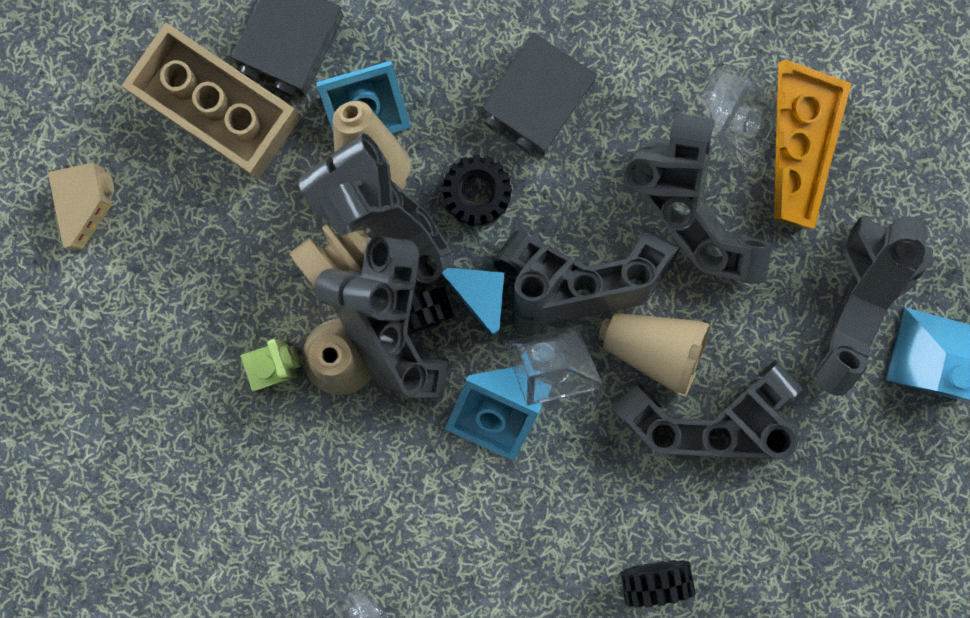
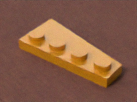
M787 59L778 62L774 219L805 230H811L816 225L852 83Z

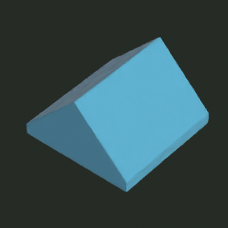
M392 61L316 82L332 131L335 111L341 105L351 101L366 103L391 133L411 128Z
M447 268L442 272L444 280L493 337L500 328L504 273Z

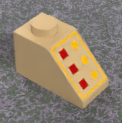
M94 162L48 172L63 248L72 251L83 250L112 205L110 194H114L112 177L108 171L105 172L104 168Z

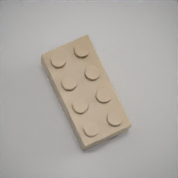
M166 22L121 85L135 98L257 180H259L301 119L295 108Z

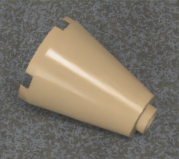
M351 101L341 105L333 116L334 153L362 133L369 135L376 142L390 165L391 180L403 190L407 184V176L409 172L411 173L412 168L406 150L366 103Z
M614 313L612 319H604L598 339L604 341L603 349L677 395L686 397L694 381L698 362L701 361L710 324L697 320Z
M340 319L324 322L310 333L304 344L302 361L306 375L316 387L330 394L346 395L360 390L373 378ZM335 348L338 352V358L335 362L331 363L330 353Z

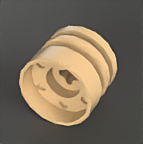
M326 224L322 229L330 243L328 246L323 248L309 237L290 252L295 263L314 286L317 277L326 269L362 272L366 246L371 238L364 229L337 237Z

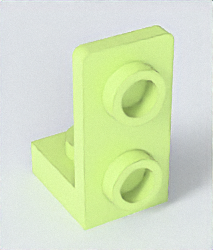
M273 339L267 341L268 346L240 355L252 392L298 377L296 368L301 367L294 345L289 347L286 341Z

